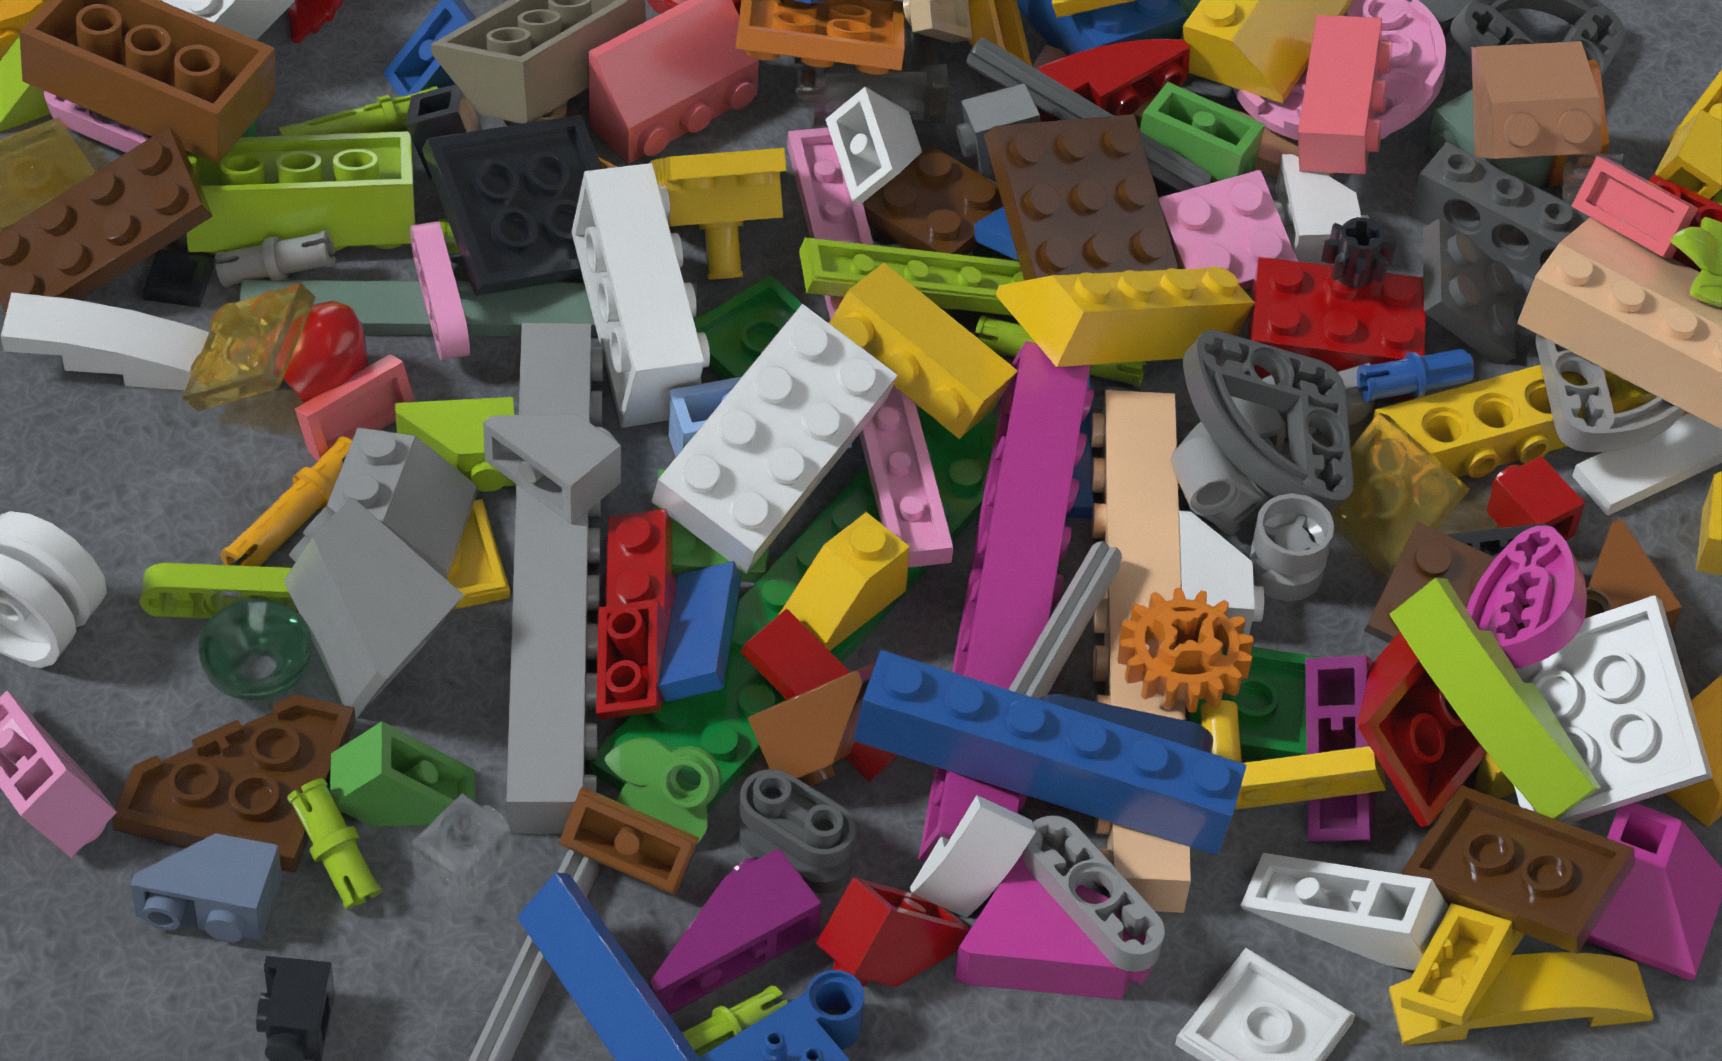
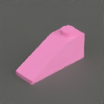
M7 690L0 697V788L22 818L72 858L85 844L99 837L106 823L117 811L89 776L18 699Z

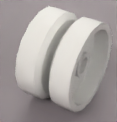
M9 511L0 515V653L30 667L43 668L53 665L71 643L77 632L76 627L85 625L107 593L105 578L94 558L73 537L63 530L32 514Z

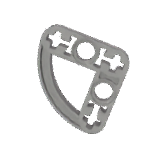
M1536 335L1537 352L1555 429L1559 439L1566 446L1582 452H1606L1629 448L1662 434L1685 412L1679 406L1673 405L1658 396L1641 407L1614 414L1603 367L1586 360L1547 338ZM1566 371L1576 372L1587 379L1589 384L1584 386L1573 385L1567 382L1561 373ZM1585 406L1582 413L1583 418L1577 417L1580 408Z

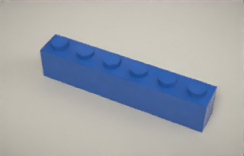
M884 650L879 652L863 697L853 741L1214 855L1218 854L1233 817L1247 766L1237 761Z

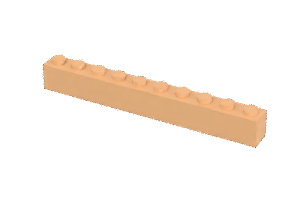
M1105 390L1102 413H1092L1091 447L1101 448V458L1092 459V492L1101 493L1102 503H1093L1091 538L1102 539V542L1104 541L1109 547H1117L1122 553V559L1119 562V570L1093 613V633L1104 634V646L1096 645L1094 650L1093 680L1094 682H1105V695H1096L1095 702L1186 720L1185 701L1176 700L1173 707L1168 710L1163 708V695L1156 693L1153 697L1146 700L1141 697L1143 682L1127 683L1124 679L1127 665L1119 664L1117 660L1121 625L1123 620H1130L1132 606L1137 603L1148 608L1150 596L1154 592L1160 594L1166 601L1172 600L1175 588H1181L1178 480L1171 466L1172 454L1177 449L1175 394ZM1095 817L1096 834H1107V849L1098 850L1150 907L1158 912L1184 913L1191 883L1190 847ZM1096 883L1097 887H1104L1103 885Z

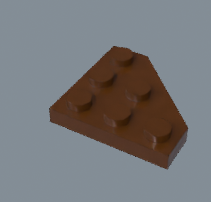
M294 694L272 704L273 712L244 725H241L239 720H235L192 739V748L160 761L156 755L133 765L114 808L117 813L112 817L113 829L183 847H189L215 833L275 844L279 846L281 869L296 873L309 841V836L287 797L294 790H299L300 793H303L301 786L320 778L325 779L329 790L331 753L348 743L356 723L355 708Z

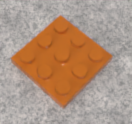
M741 0L735 49L746 50L748 56L760 60H775L779 58V55L801 57V61L804 64L814 67H831L834 65V62L855 64L856 69L874 75L887 74L889 69L901 71L905 49L903 2L893 0H825L810 4L795 0Z

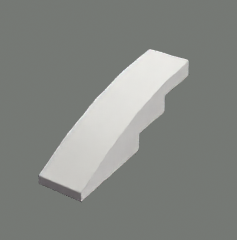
M12 292L1 333L4 352L62 355L65 371L122 374L124 385L129 387L240 394L249 352L248 346L190 325L134 310L75 299Z

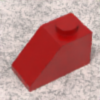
M853 877L816 944L836 961L833 966L834 970L850 973L860 981L862 987H866L869 981L898 987L958 951L970 928L948 909L913 893Z

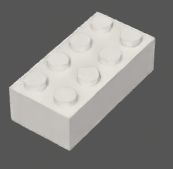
M652 163L585 171L572 228V236L600 346L603 347V358L621 428L669 420V390L701 384L702 370L708 367L710 363L707 337L704 332L697 333L693 320L697 309L694 288L690 282H683L680 271L683 265L681 239L678 233H670L667 222L670 216L668 190L664 184H657Z
M802 304L660 476L651 502L660 509H666L670 517L728 561H734L736 566L747 574L887 400L897 374Z

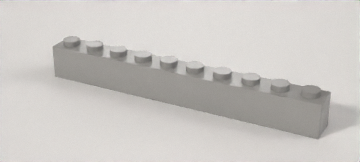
M522 323L519 415L578 414L593 426H602V391H591V381H603V347H591V323ZM517 484L506 798L508 834H562L581 787L597 793V775H585V761L597 760V723H585L586 710H596L597 673H586V661L597 660L598 624H587V612H599L600 588L599 575H588V564H600V528H589V517H601V500L574 523L570 524Z

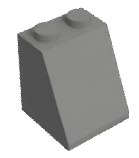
M351 497L337 512L326 506L304 530L303 534L305 536L289 554L296 563L284 582L342 704L354 707L355 717L358 718L433 637L464 595L354 497Z

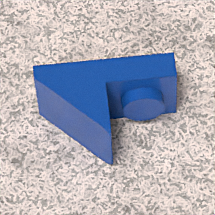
M441 0L383 72V75L398 96H406L435 86L439 89L455 84L433 57L431 44L476 19L463 0Z

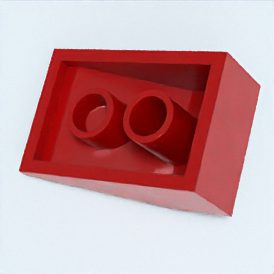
M1399 632L1371 664L1357 727L1420 827H1423L1433 822L1487 752L1458 716L1427 673L1402 633Z

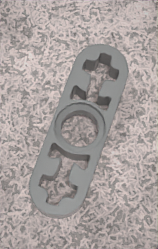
M1045 816L1035 820L1033 825L1036 833L1023 851V861L1028 871L1113 965L1131 972L1143 971L1152 967L1160 957L1165 935V927L1159 915L1072 821L1060 816ZM1046 842L1052 848L1063 845L1065 847L1063 857L1054 849L1046 852L1041 851L1042 843ZM1066 865H1067V867H1068L1070 870H1069V872L1067 873V875L1064 876V874H1065V868H1066ZM1096 882L1106 887L1111 897L1103 903L1091 904L1080 899L1075 889L1083 883ZM1122 910L1121 919L1119 920L1116 915ZM1125 930L1132 937L1144 934L1146 936L1144 945H1141L1135 939L1125 943L1122 940L1123 931Z

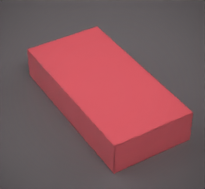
M1600 156L1596 157L1572 204V207L1654 253L1670 259L1673 258L1677 247L1671 243V238L1679 231L1689 227L1698 210L1692 204L1615 162Z
M389 354L354 374L339 387L327 390L295 408V412L308 452L318 461L340 437L344 436L353 440L357 427L380 431L396 421L395 403L415 402L403 361Z

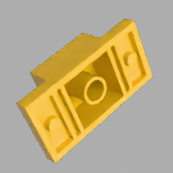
M785 148L672 156L651 160L650 163L653 165L657 184H664L668 190L670 199L668 225L699 224V229H705L708 280L743 277L738 226H744L743 221L783 217L780 172L786 171Z

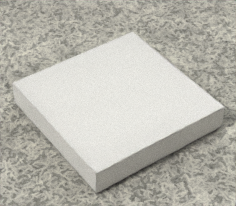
M1245 948L1177 1035L1175 1045L1200 1061H1325L1352 1025L1355 1014Z

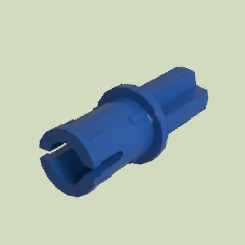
M1463 349L1419 356L1417 352H1408L1402 360L1359 366L1357 369L1358 390L1368 388V391H1364L1360 395L1366 403L1409 393L1413 397L1419 398L1425 395L1426 390L1471 381L1474 378V362L1471 354Z

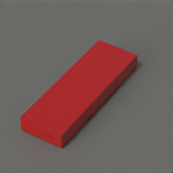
M787 608L746 642L740 652L787 700L851 673ZM854 741L850 754L844 758L867 781L871 782L900 755Z

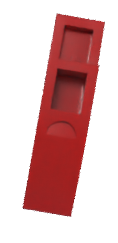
M1184 39L1127 41L1074 53L1037 68V70L1114 116L1131 115L1140 105L1156 97L1167 82L1180 87L1188 79L1190 46ZM1037 108L1041 122L1059 121Z
M666 509L608 517L606 606L599 607L596 714L599 719L659 712L664 702L658 687V681L677 581L672 573V520Z

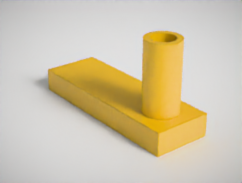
M1221 700V704L1217 708H1214L1208 702L1200 707L1201 726L1205 727L1213 736L1212 754L1242 763L1237 704L1228 700ZM1370 746L1245 762L1243 764L1247 766L1235 810L1386 791L1384 768Z

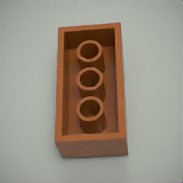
M49 0L19 31L23 82L151 136L156 135L169 126L180 137L186 151L217 164L275 98L274 47L161 0Z

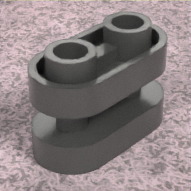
M767 769L756 772L748 777L740 791L738 836L743 849L752 857L761 858L780 848L813 893L833 892L847 883L852 873V851L854 849L856 828L852 815L841 805L787 772Z

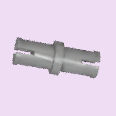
M327 230L317 234L282 241L278 236L268 237L264 239L262 245L227 252L220 251L215 256L217 262H223V264H216V270L220 283L224 288L240 284L242 280H260L270 278L272 281L287 280L290 273L325 266L333 267L336 263V258L329 256V254H335L332 237Z

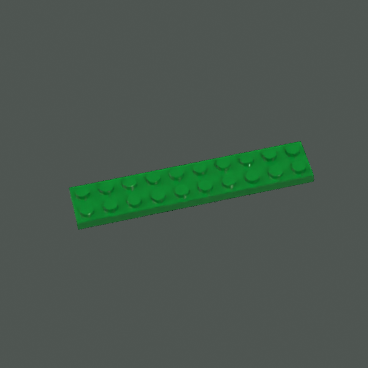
M921 408L918 411L953 543L981 512L998 416L990 412L963 437L958 439ZM867 466L737 602L724 687L721 690L671 702H665L664 700L659 712L630 715L597 750V760H588V772L597 775L598 778L621 792L627 781L617 776L604 761L606 755L623 742L636 738H652L672 750L684 746L701 748L716 760L721 771V785L716 796L707 804L708 811L762 753L748 717L787 700L740 652L746 642L779 615L825 543L866 512L881 523ZM932 565L908 568L906 591L830 652L843 664ZM684 767L681 769V776L686 783L690 785L700 784V775L694 768Z

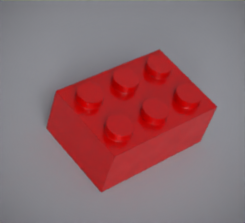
M1258 257L1251 292V299L1255 303L1249 312L1247 339L1321 360L1332 366L1337 372L1367 363L1375 365L1402 360L1408 352H1417L1419 356H1424L1426 313L1424 312L1423 277L1386 273L1382 283L1373 280L1365 287L1353 288L1343 285L1338 280H1333L1331 278L1333 266ZM1253 365L1256 374L1261 379L1271 375L1263 367ZM1409 393L1382 398L1381 400L1406 402L1415 399V397Z

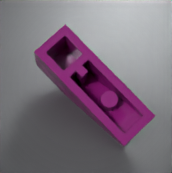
M1367 655L1305 658L1307 754L1369 746L1357 727L1371 664L1373 663ZM1377 792L1308 800V842H1371L1373 839Z
M780 848L761 858L751 857L742 861L730 874L723 878L650 980V989L669 1015L677 1012L819 935L820 900Z

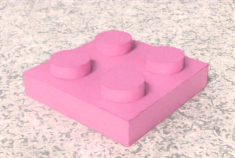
M1261 169L1158 198L1179 269L1223 267L1236 276L1240 287L1245 290L1253 287L1258 257L1298 262Z

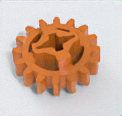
M1175 588L1173 599L1166 601L1157 592L1152 593L1149 607L1147 608L1135 603L1132 606L1130 620H1123L1121 625L1117 660L1119 664L1127 665L1125 681L1127 683L1142 681L1141 697L1145 700L1153 697L1156 693L1163 695L1164 709L1170 710L1176 700H1183L1189 712H1196L1198 700L1205 699L1214 708L1219 707L1223 692L1236 696L1239 693L1241 680L1247 679L1252 662L1251 650L1254 640L1253 636L1243 634L1245 618L1243 616L1228 618L1229 603L1225 600L1217 603L1214 607L1206 604V591L1200 590L1195 599L1190 600L1186 599L1181 588Z

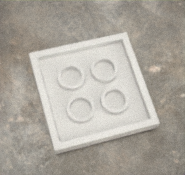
M1656 595L1584 619L1578 633L1560 651L1541 662L1515 669L1523 683H1535L1601 787L1559 818V821L1568 824L1713 778L1663 602ZM1515 787L1520 807L1537 812Z

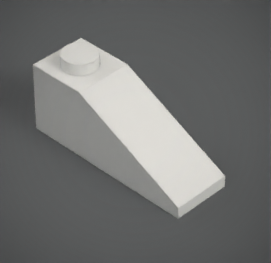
M1268 853L1262 854L1240 905L1246 911L1387 966L1409 970L1417 968L1449 908L1433 880L1429 878Z

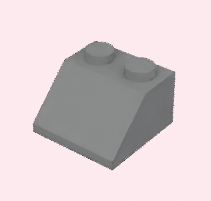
M357 427L327 506L337 512L351 497H354L447 580L478 490L475 483L416 436Z

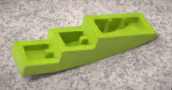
M1434 578L1389 614L1427 673L1458 716L1501 771L1539 814L1558 820L1601 788L1535 683H1523L1492 632L1478 629L1448 579Z

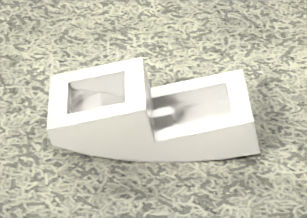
M976 795L950 840L942 836L938 840L910 887L911 893L967 918L997 888L1036 833L1032 820Z

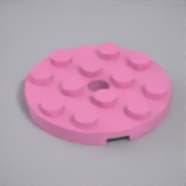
M1354 0L1343 15L1382 18V40L1392 41L1390 73H1380L1379 78L1386 79L1387 82L1384 113H1374V119H1381L1380 140L1386 138L1390 133L1405 127L1424 113L1439 94L1446 73L1445 37L1438 20L1419 0H1412L1411 2L1407 0ZM1308 67L1283 103L1233 87L1237 99L1255 120L1265 124V127L1278 134L1298 140V127Z

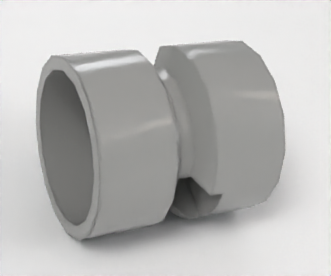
M1290 493L1278 495L1270 499L1260 509L1249 559L1253 561L1254 586H1263L1264 594L1272 599L1287 602L1303 600L1314 594L1322 584L1334 532L1332 516L1322 503L1306 495Z

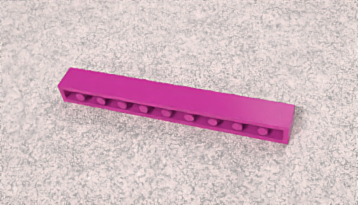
M1029 341L1024 343L1011 363V366L1018 372L1000 401L952 668L954 673L1008 690L1049 621L1050 610L1056 605L1062 591L1064 576L1057 573L1058 561L1066 553L1072 531L1071 527L1064 524L1066 514L1073 507L1079 489V481L1073 479L1072 475L1074 467L1077 466L1082 457L1087 439L1086 434L1080 432V426L1090 410L1094 396V389L1087 387L1090 365L1056 367L1037 344ZM935 767L918 860L926 862L941 836L950 840L976 795L1015 813H1018L1023 808L1028 796Z

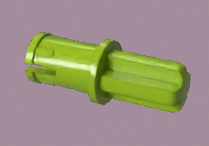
M771 985L763 992L730 1009L724 1006L715 1008L712 1011V1018L682 1032V1034L700 1058L783 1007L788 1001L785 999L775 1005L774 1000L780 998L783 993L776 986Z

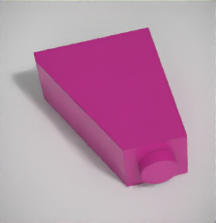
M1021 855L1002 880L959 946L955 979L967 985L1121 1000L1132 981L1140 985L1145 983L1154 965L1138 972L1125 971L1113 965L1028 871ZM1079 885L1075 889L1078 897L1087 903L1100 904L1109 899L1083 885ZM1122 910L1116 915L1119 920L1121 919ZM1124 930L1122 940L1126 943L1129 940L1135 939L1141 945H1144L1146 936L1140 934L1139 936L1132 937Z

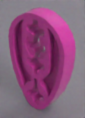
M1547 525L1535 526L1517 535L1494 559L1472 593L1467 611L1479 630L1492 632L1515 669L1527 667L1541 662L1560 651L1580 630L1585 619L1587 604L1585 579L1569 545L1555 528ZM1526 604H1529L1531 606L1525 609L1523 608V606ZM1523 622L1526 628L1519 630L1516 624Z

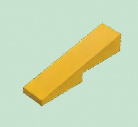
M1451 903L1401 995V1007L1463 1027L1525 934L1513 930L1512 921Z

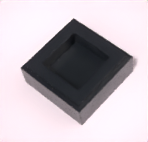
M160 249L156 252L143 289L144 300L200 308L214 268L213 256Z

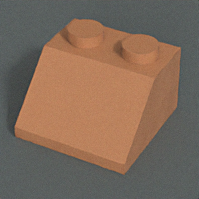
M1582 41L1471 47L1474 148L1476 157L1500 159L1602 153L1600 95Z

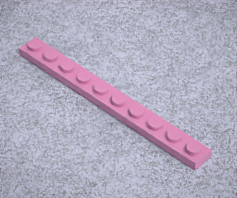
M828 127L788 131L787 148L810 238L874 245L863 203L858 205L851 200ZM824 295L830 320L844 297ZM893 385L887 400L859 433L880 521L883 526L910 546L908 568L952 563L953 544L916 404Z

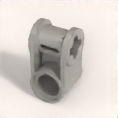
M1209 436L1190 439L1181 444L1172 454L1171 466L1190 509L1195 514L1201 515L1214 523L1220 530L1230 536L1241 530V521L1275 497L1242 473Z

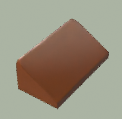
M581 787L558 844L675 895L686 876L699 837L585 787Z

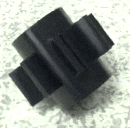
M1362 217L1352 218L1346 221L1343 226L1334 223L1330 239L1324 242L1321 262L1334 264L1331 278L1353 288L1365 287L1373 280L1382 283L1385 279L1387 266L1392 265L1396 249L1395 243L1383 242L1385 227L1383 225L1380 226L1371 219Z

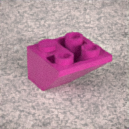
M1637 803L1619 807L1607 838L1633 847L1635 865L1586 942L1693 982L1722 900V868L1683 820Z

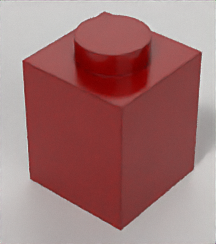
M1539 456L1521 466L1517 464L1511 465L1496 476L1492 483V492L1486 512L1500 528L1547 523V526L1554 527L1566 541L1576 534L1585 502L1542 456Z

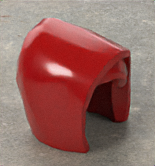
M336 301L314 304L296 315L268 344L257 361L266 383L271 389H275L281 378H283L304 404L327 390L339 387L354 374L368 367L364 327L354 309Z

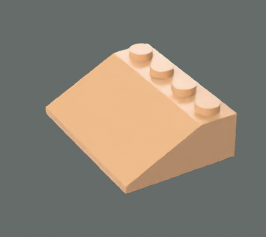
M1591 217L1588 218L1557 245L1534 278L1517 324L1663 398V400L1679 406L1688 413L1722 430V308L1702 302L1690 295L1691 284L1700 272L1674 259L1664 258Z

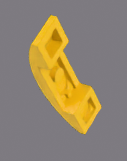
M1543 952L1510 955L1463 1027L1402 1008L1401 995L1410 979L1389 987V994L1403 1045L1466 1039L1469 1029L1585 1017H1588L1590 1027L1652 1021L1654 1018L1637 962L1602 954Z

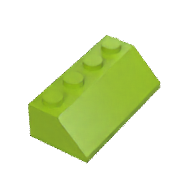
M409 132L240 137L218 164L186 151L213 215L210 219L187 232L188 252H204L216 256V253L220 251L227 252L262 245L264 239L268 237L278 236L282 241L317 234L325 230L332 237L335 251L341 250L346 246L373 245L381 249H393L402 244H411L410 226L415 225L412 139Z

